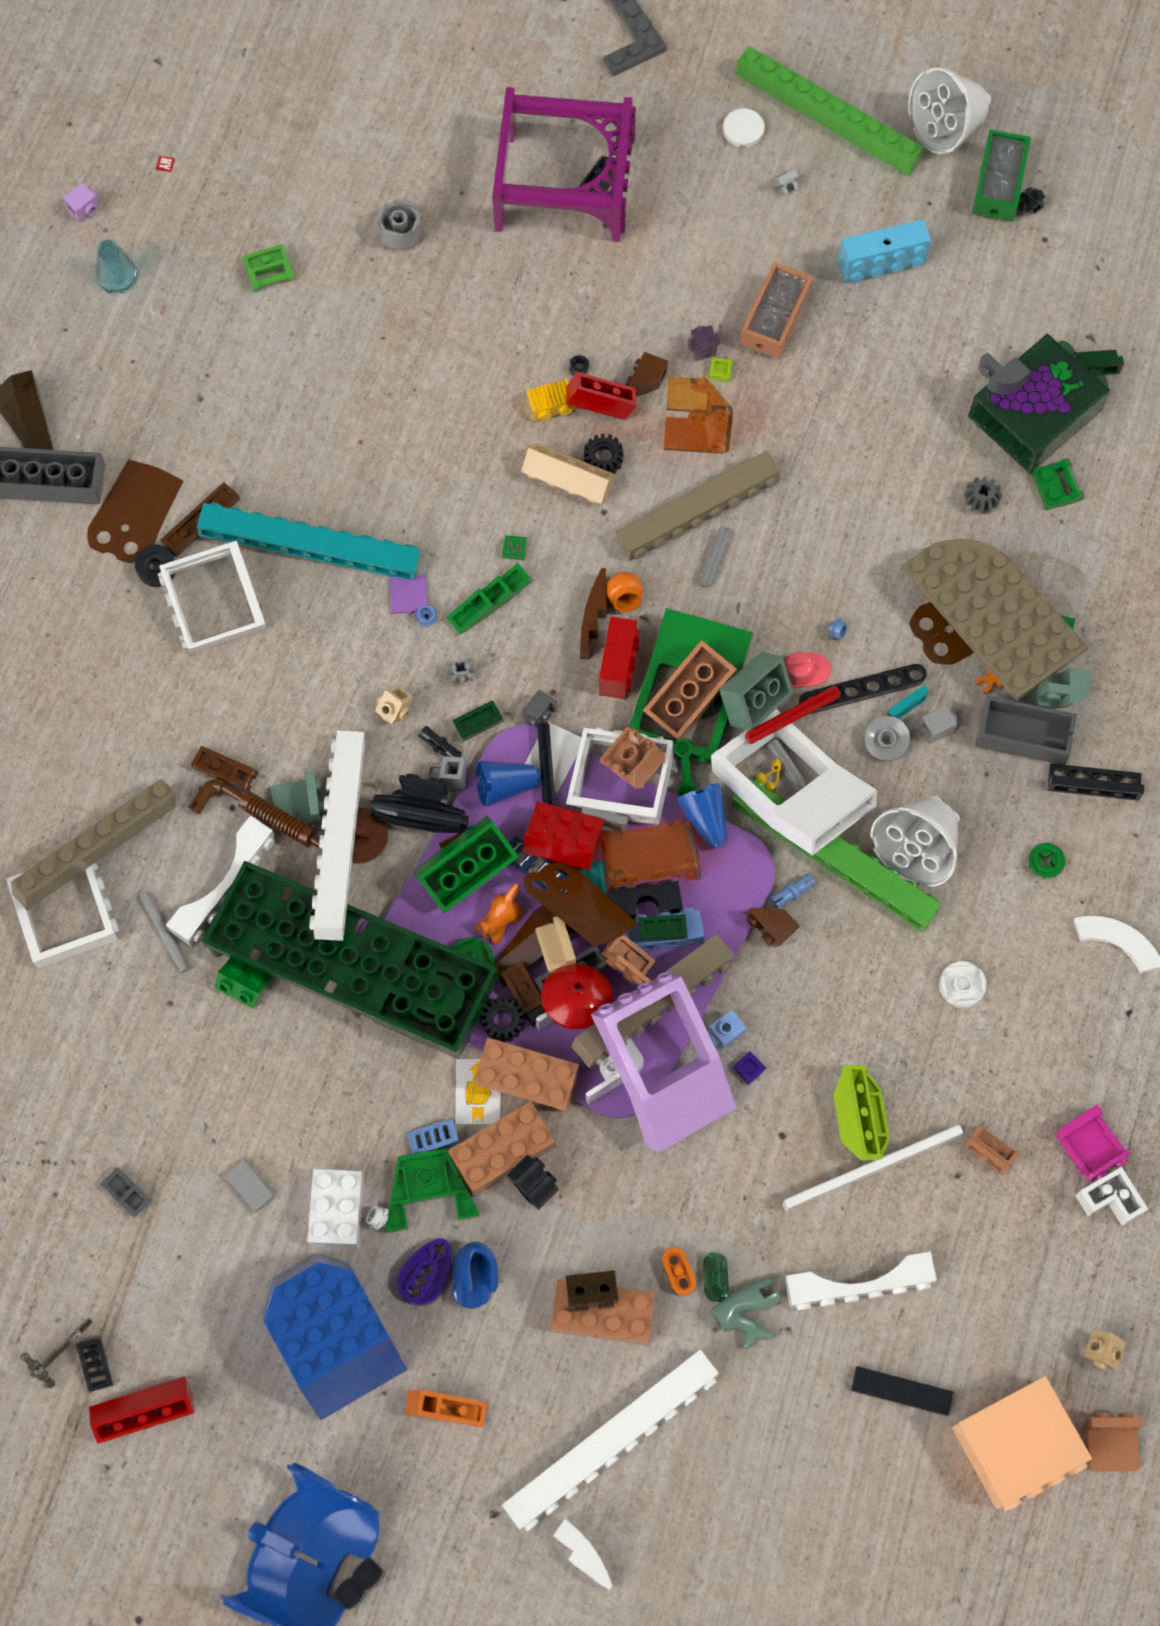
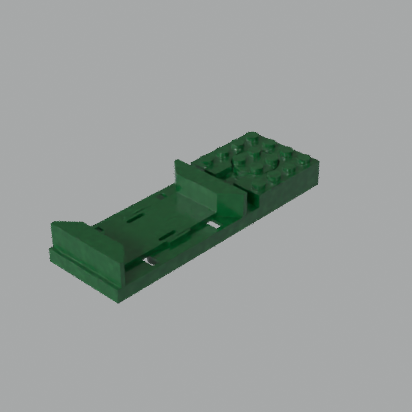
M244 860L202 940L204 947L209 948L213 956L217 958L223 955L348 1008L352 1011L354 1017L358 1019L362 1014L371 1018L375 1024L460 1060L500 977L497 967L347 904L343 941L315 939L314 930H310V916L315 915V909H312L313 895H317L318 891ZM289 887L293 889V892L288 901L280 900L285 888ZM361 918L369 921L363 934L355 931ZM254 948L262 951L257 961L249 958ZM329 981L337 984L333 993L325 991Z

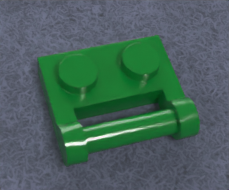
M1069 458L1035 468L1031 472L1046 511L1073 504L1085 498L1083 491L1079 490L1070 468L1072 464ZM1057 472H1063L1071 492L1070 495L1065 494Z

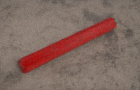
M832 686L747 731L745 739L749 744H753L838 699L841 693L836 686Z

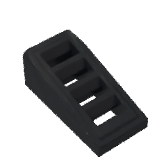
M97 1336L78 1342L76 1348L88 1392L113 1386L102 1337ZM97 1345L98 1350L85 1353L84 1349ZM100 1356V1360L87 1363L88 1358ZM103 1366L102 1370L93 1373L89 1371L90 1368ZM105 1375V1380L92 1383V1378Z

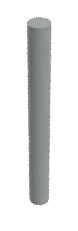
M141 892L139 897L179 971L185 973L189 970L188 965L148 892Z

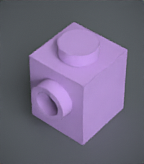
M83 183L63 197L67 210L79 222L93 215L100 208L97 201V193L91 187L88 189Z

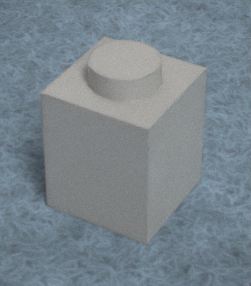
M944 706L923 716L920 727L931 744L954 733L958 720L955 713L949 711L947 706Z

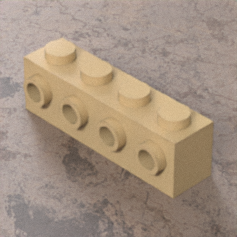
M537 443L532 444L528 448L521 470L522 473L527 474V477L533 480L540 479L547 482V485L551 487L563 488L567 490V493L574 496H583L594 504H602L608 498L615 476L611 472Z

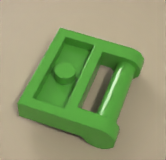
M283 244L242 256L254 292L260 290L261 287L287 279L288 281L295 280ZM281 268H284L285 270L284 272L264 277L258 280L256 278V276L278 270Z

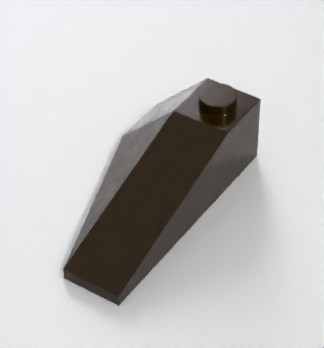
M32 370L10 375L0 385L1 415L19 438L24 448L54 450L38 384Z

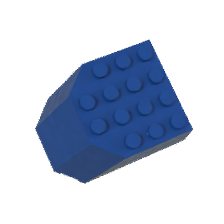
M314 1254L272 1279L263 1309L264 1323L300 1391L320 1420L325 1419L408 1370L349 1262Z

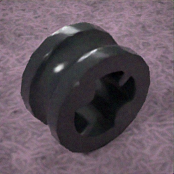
M582 355L574 356L570 360V373L573 376L576 372L587 374L589 367L588 359ZM576 363H581V366L583 365L582 369H578Z

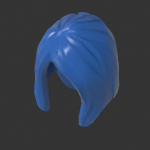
M473 1241L460 1248L455 1257L452 1289L456 1303L469 1309L478 1308L489 1301L492 1292H496L498 1287V1266L493 1251L485 1244Z

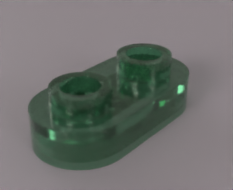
M717 1252L708 1253L703 1260L704 1293L706 1298L713 1302H721L729 1293L727 1259L722 1253Z

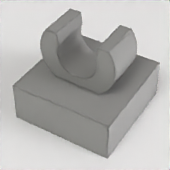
M795 168L770 180L774 188L780 186V191L783 195L789 193L786 188L787 184L791 185L792 190L798 188L796 181L792 180L798 177Z

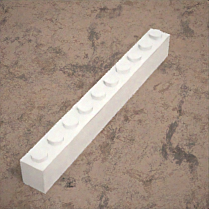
M337 730L336 739H332L331 753H334V758L329 759V772H332V776L327 777L326 786L327 791H330L329 796H325L324 810H327V816L323 815L322 829H325V834L320 835L319 848L323 849L322 855H318L317 869H320V875H315V889H318V893L313 895L312 909H315V915L310 916V930H314L315 939L343 941L365 751L364 732Z
M700 1349L502 1504V1507L520 1531L525 1528L528 1532L539 1523L537 1518L545 1512L548 1516L559 1507L557 1502L563 1497L568 1500L579 1491L577 1486L585 1481L589 1484L599 1476L597 1471L605 1465L608 1469L619 1460L617 1455L624 1449L628 1453L639 1444L637 1439L643 1434L646 1437L650 1436L658 1429L657 1423L663 1419L666 1422L678 1414L676 1409L684 1403L685 1406H688L698 1398L696 1393L704 1388L707 1391L717 1383L715 1378L719 1373Z

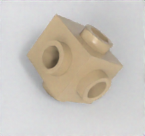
M395 685L385 690L377 700L379 704L375 712L384 721L391 724L400 720L403 721L410 713L409 707L414 697L399 685Z
M1093 1329L1090 1340L1086 1345L1084 1357L1092 1362V1367L1098 1370L1106 1371L1107 1368L1117 1370L1123 1357L1126 1342L1113 1333Z

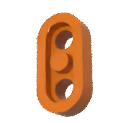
M676 1247L667 1249L662 1256V1265L668 1280L676 1294L687 1296L694 1291L696 1286V1279L690 1264L681 1249ZM676 1257L679 1262L677 1265H672L669 1259ZM686 1280L688 1286L686 1288L680 1287L679 1281Z

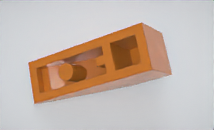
M422 1389L408 1390L404 1415L433 1421L484 1427L487 1402Z

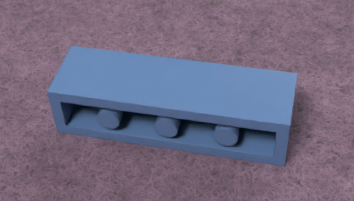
M686 908L681 910L680 913L675 914L670 912L657 914V916L686 914L687 939L640 942L638 917H648L646 915L635 917L634 920L638 925L624 934L644 952L704 942L700 910L694 911L693 908Z

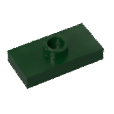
M492 700L454 719L453 724L464 742L503 722V717Z
M686 914L638 917L640 942L687 939L688 937Z

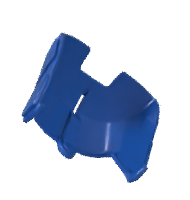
M293 1462L292 1465L288 1464L286 1468L293 1475L297 1491L277 1507L266 1525L255 1522L249 1528L248 1538L256 1543L248 1566L247 1591L232 1596L222 1595L221 1599L224 1600L222 1604L264 1624L268 1622L272 1626H336L345 1611V1607L330 1597L328 1590L346 1555L352 1554L363 1559L371 1557L379 1536V1511L355 1495L334 1488L335 1485L308 1468ZM297 1550L319 1561L317 1566L295 1556V1551Z

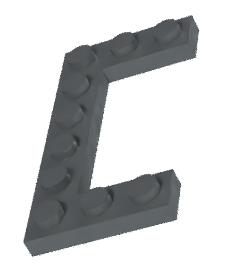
M609 0L636 40L603 57V62L613 77L667 51V45L636 0Z

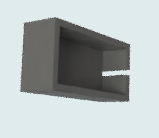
M987 695L982 706L975 747L1065 765L1071 752L1072 735L1075 729L1077 714Z

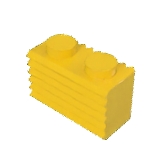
M568 379L527 389V401L534 421H546L554 415L560 414L565 416L576 410V407L566 404Z

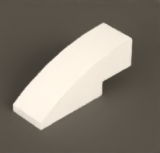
M564 1519L553 1537L573 1551L568 1561L610 1591L612 1583L599 1555L582 1533Z

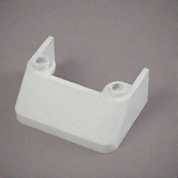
M546 1012L536 1018V1025L539 1031L554 1022L548 1017ZM631 1038L626 1041V1047L638 1072H640L643 1068L644 1060ZM610 1055L600 1065V1072L605 1081L586 1093L588 1105L623 1083Z

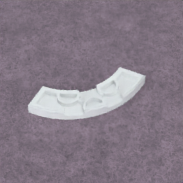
M1102 916L1074 918L1073 922L1080 942L1102 941L1117 945L1132 959L1140 974L1160 969V956L1155 948L1141 933L1131 926Z

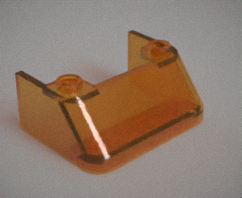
M669 376L666 410L690 413L688 418L666 417L664 450L712 454L727 453L730 447L733 408L713 383L705 377L684 378Z

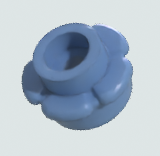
M429 605L421 606L415 615L416 621L420 622L421 626L428 627L437 621V611Z
M841 618L832 621L828 629L831 638L834 640L836 638L839 640L843 639L847 631V623L842 622Z

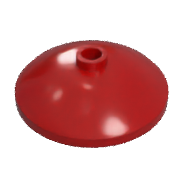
M584 964L564 965L550 973L544 981L541 991V1002L544 1011L555 1023L568 1029L581 1030L595 1024L591 1014L598 1011L600 1006L612 1003L613 992L607 978L597 969ZM575 987H581L582 990H579V991H578V990H575L574 988H575Z

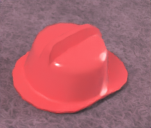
M795 652L783 659L792 688L823 684L831 674L829 661L818 653Z

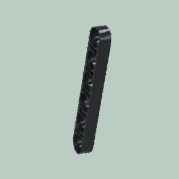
M912 664L804 692L801 694L798 704L802 703L805 698H812L830 687L836 686L841 693L839 698L810 713L814 714L918 687L924 683L927 672L922 665ZM917 670L921 672L922 678L914 680L911 678L910 672ZM897 676L901 683L897 686L891 685L888 678ZM874 681L878 683L879 689L877 691H870L867 688V684ZM848 687H854L857 689L858 694L850 697L846 694L845 690Z

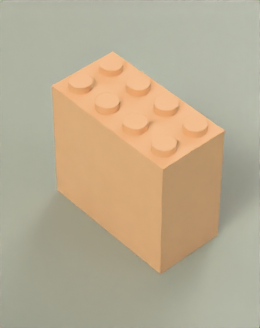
M1046 1376L951 1427L996 1510L1003 1508L1007 1511L1022 1503L1021 1497L1025 1496L1026 1499L1042 1493L1044 1491L1043 1485L1047 1484L1049 1488L1066 1479L1065 1473L1068 1472L1071 1476L1088 1467L1086 1462L1092 1459Z

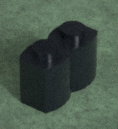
M526 1155L507 1174V1177L522 1196L533 1207L540 1210L559 1190L555 1185L557 1179L549 1171L545 1172L543 1170L546 1166L538 1157L535 1156L532 1159L529 1155Z
M365 1559L356 1567L353 1576L339 1585L334 1597L347 1610L356 1608L366 1597L367 1591L375 1588L382 1581L385 1571L374 1559Z

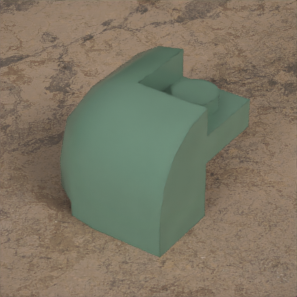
M1069 668L1061 673H1055L1029 692L1031 703L1041 707L1056 709L1067 708L1083 700L1089 693L1091 671Z

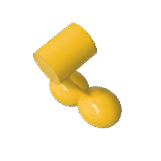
M774 759L771 772L767 774L758 773L756 775V780L762 784L766 783L765 787L768 791L776 790V783L778 782L779 771L781 770V761ZM777 772L776 781L767 782V776Z

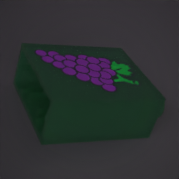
M1048 333L1018 358L1031 371L1028 382L1016 392L1006 395L990 391L987 388V384L974 396L968 414L970 420L1029 474L1103 410L1110 393L1108 381L1099 370L1094 368L1088 370L1077 360V354L1069 343L1063 340L1057 342Z

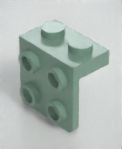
M314 771L305 772L306 780L274 785L271 788L273 805L307 825L322 823L321 813H325L323 799L319 800L318 792H322L320 778L315 777Z

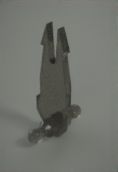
M88 1318L41 1363L38 1360H33L28 1352H23L20 1355V1359L27 1364V1369L31 1372L30 1376L43 1381L48 1388H53L56 1382L48 1376L49 1372L46 1368L93 1323L92 1320Z

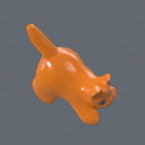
M516 883L511 886L507 894L500 893L493 898L489 912L475 927L476 932H481L483 937H491L493 944H498L501 941L509 923H517L523 916V907L515 900L519 887Z

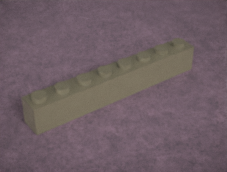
M766 450L617 530L616 541L629 561L635 558L640 559L649 550L662 547L666 541L672 538H679L686 530L699 527L709 518L718 517L723 510L738 506L742 500L748 497H755L766 487L771 488L775 486L780 479L781 470Z
M162 778L11 881L12 895L27 911L175 808L176 794Z
M716 934L666 972L682 976L692 997L696 994V989L699 986L706 987L715 979L713 977L718 972L720 974L725 973L732 966L730 962L735 955ZM670 994L617 1023V1028L625 1045H627L626 1041L629 1038L633 1037L636 1039L645 1031V1026L648 1024L653 1026L659 1022L664 1012L668 1011L671 1013L676 1009ZM593 1024L578 1035L571 1045L589 1068L594 1064L599 1066L609 1058V1052L596 1024Z

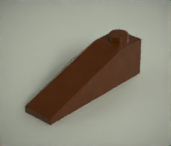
M543 905L534 910L495 961L494 966L498 968L500 974L498 980L503 987L507 985L501 974L503 970L522 961L528 971L544 960L536 928L552 924L553 917H556V915ZM565 923L571 942L580 934Z

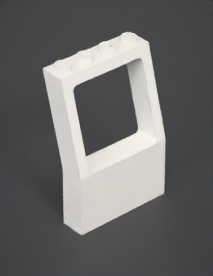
M777 709L774 710L760 724L776 717L781 713ZM792 723L753 744H749L745 739V734L748 731L745 730L711 755L712 772L770 827L812 856L877 806V790L837 765ZM774 737L780 738L820 775L781 805L774 804L735 767Z

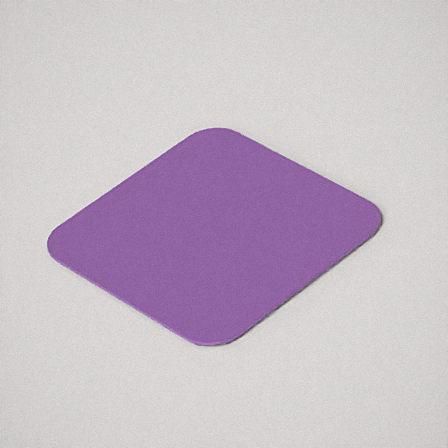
M519 725L504 730L489 743L478 762L494 761L525 764L538 739L537 726L535 728L532 725ZM590 751L580 797L654 808L658 789L657 785L647 781L644 784V788H634L602 764L600 756ZM576 759L558 793L555 792V806L568 809L566 802ZM474 768L467 779L465 789L460 791L452 806L466 811V815L469 816L467 829L485 816H488L508 843L515 835L524 842V836L537 801L543 802L541 785L538 784L536 788L494 805L485 806L481 804L476 785L479 784V777H475ZM666 791L659 826L628 821L625 836L602 831L593 861L603 860L608 898L609 891H613L616 887L635 888L636 885L641 883L654 885L659 884L662 880L671 879L672 881L679 882L683 909L693 908L694 911L700 910L704 942L646 952L655 960L645 975L651 981L655 980L659 974L666 972L716 934L736 956L751 929V926L746 921L747 916L744 912L752 907H763L772 890L775 878L772 856L767 847L757 837L725 821L728 837L724 841L725 845L714 850L711 849V846L706 847L678 805V796L669 791ZM435 833L414 870L441 850L438 845L439 843L458 833ZM546 859L551 864L555 863V861ZM512 863L446 913L442 912L412 872L384 920L450 948L463 938L475 937L488 943L494 952L496 961L534 910L542 904L528 894L523 882V878L527 875ZM570 866V867H573V868H575V869H577V870H579V871L581 872V869H580V868H577V867H574V866ZM558 869V870L561 871L564 875H566L567 877H569V875H568V873H567L566 871ZM533 881V886L535 888L544 890ZM516 883L519 887L515 900L523 907V916L517 923H509L501 941L498 944H493L491 937H483L481 932H476L475 927L489 912L493 898L500 893L507 894L511 886ZM642 902L636 907L637 916H657L658 909L651 902ZM581 935L571 941L575 956L593 946ZM609 942L598 946L601 953L607 947ZM545 960L528 970L534 984L536 978L548 972ZM608 965V972L603 975L611 985L613 1002L618 1000L620 995L631 993L638 989L636 983L633 985L623 978L624 973L619 969L614 970ZM727 971L723 974L719 972L713 976L715 979L706 987L699 986L696 989V994L691 997L701 1019ZM498 980L486 1005H489V1001L492 999L493 1001L497 1000V997H501V999L509 997L511 1001L512 999L516 1001L508 985L503 987ZM677 1009L671 1013L668 1011L664 1012L659 1022L653 1026L651 1024L645 1026V1031L636 1039L631 1037L644 1060L643 1068L639 1075L645 1087L673 1072L690 1041V1037ZM505 1011L497 1013L494 1017L495 1025L500 1028H506L512 1022V1016ZM524 1014L523 1031H520V1035L517 1038L515 1036L512 1041L505 1040V1043L581 1065L582 1067L572 1097L573 1101L606 1117L627 1118L636 1115L624 1083L593 1103L587 1104L586 1093L605 1081L600 1072V1065L594 1064L589 1068L571 1047L575 1038L587 1029H568L553 1022L539 1031L537 1026L532 1027ZM480 1016L468 1044L483 1052L486 1040L489 1037L484 1032L482 1016Z

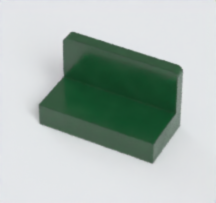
M1117 350L1074 353L1077 377L1120 374L1124 365L1123 356H1118Z

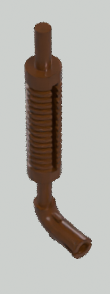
M213 779L206 782L202 787L200 786L198 793L190 805H188L189 809L201 815L210 798H213L216 793L223 792L239 801L238 807L277 829L279 832L284 833L289 838L307 848L311 845L319 848L320 838L317 837L318 831L315 828L286 813V811H283L248 790L243 794L228 785L227 781L221 779Z

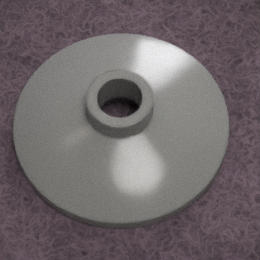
M881 716L868 725L864 735V742L867 750L873 757L882 761H892L900 758L907 751L910 744V733L907 726L900 719L893 716ZM888 736L891 742L886 744L882 741V738Z

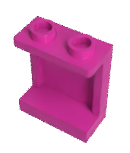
M1098 1104L1060 1128L1054 1134L1087 1182L1093 1179L1098 1181L1109 1174L1107 1170L1113 1166L1116 1169L1120 1168L1128 1162L1126 1157L1131 1154L1129 1149L1125 1151L1100 1116L1103 1112Z

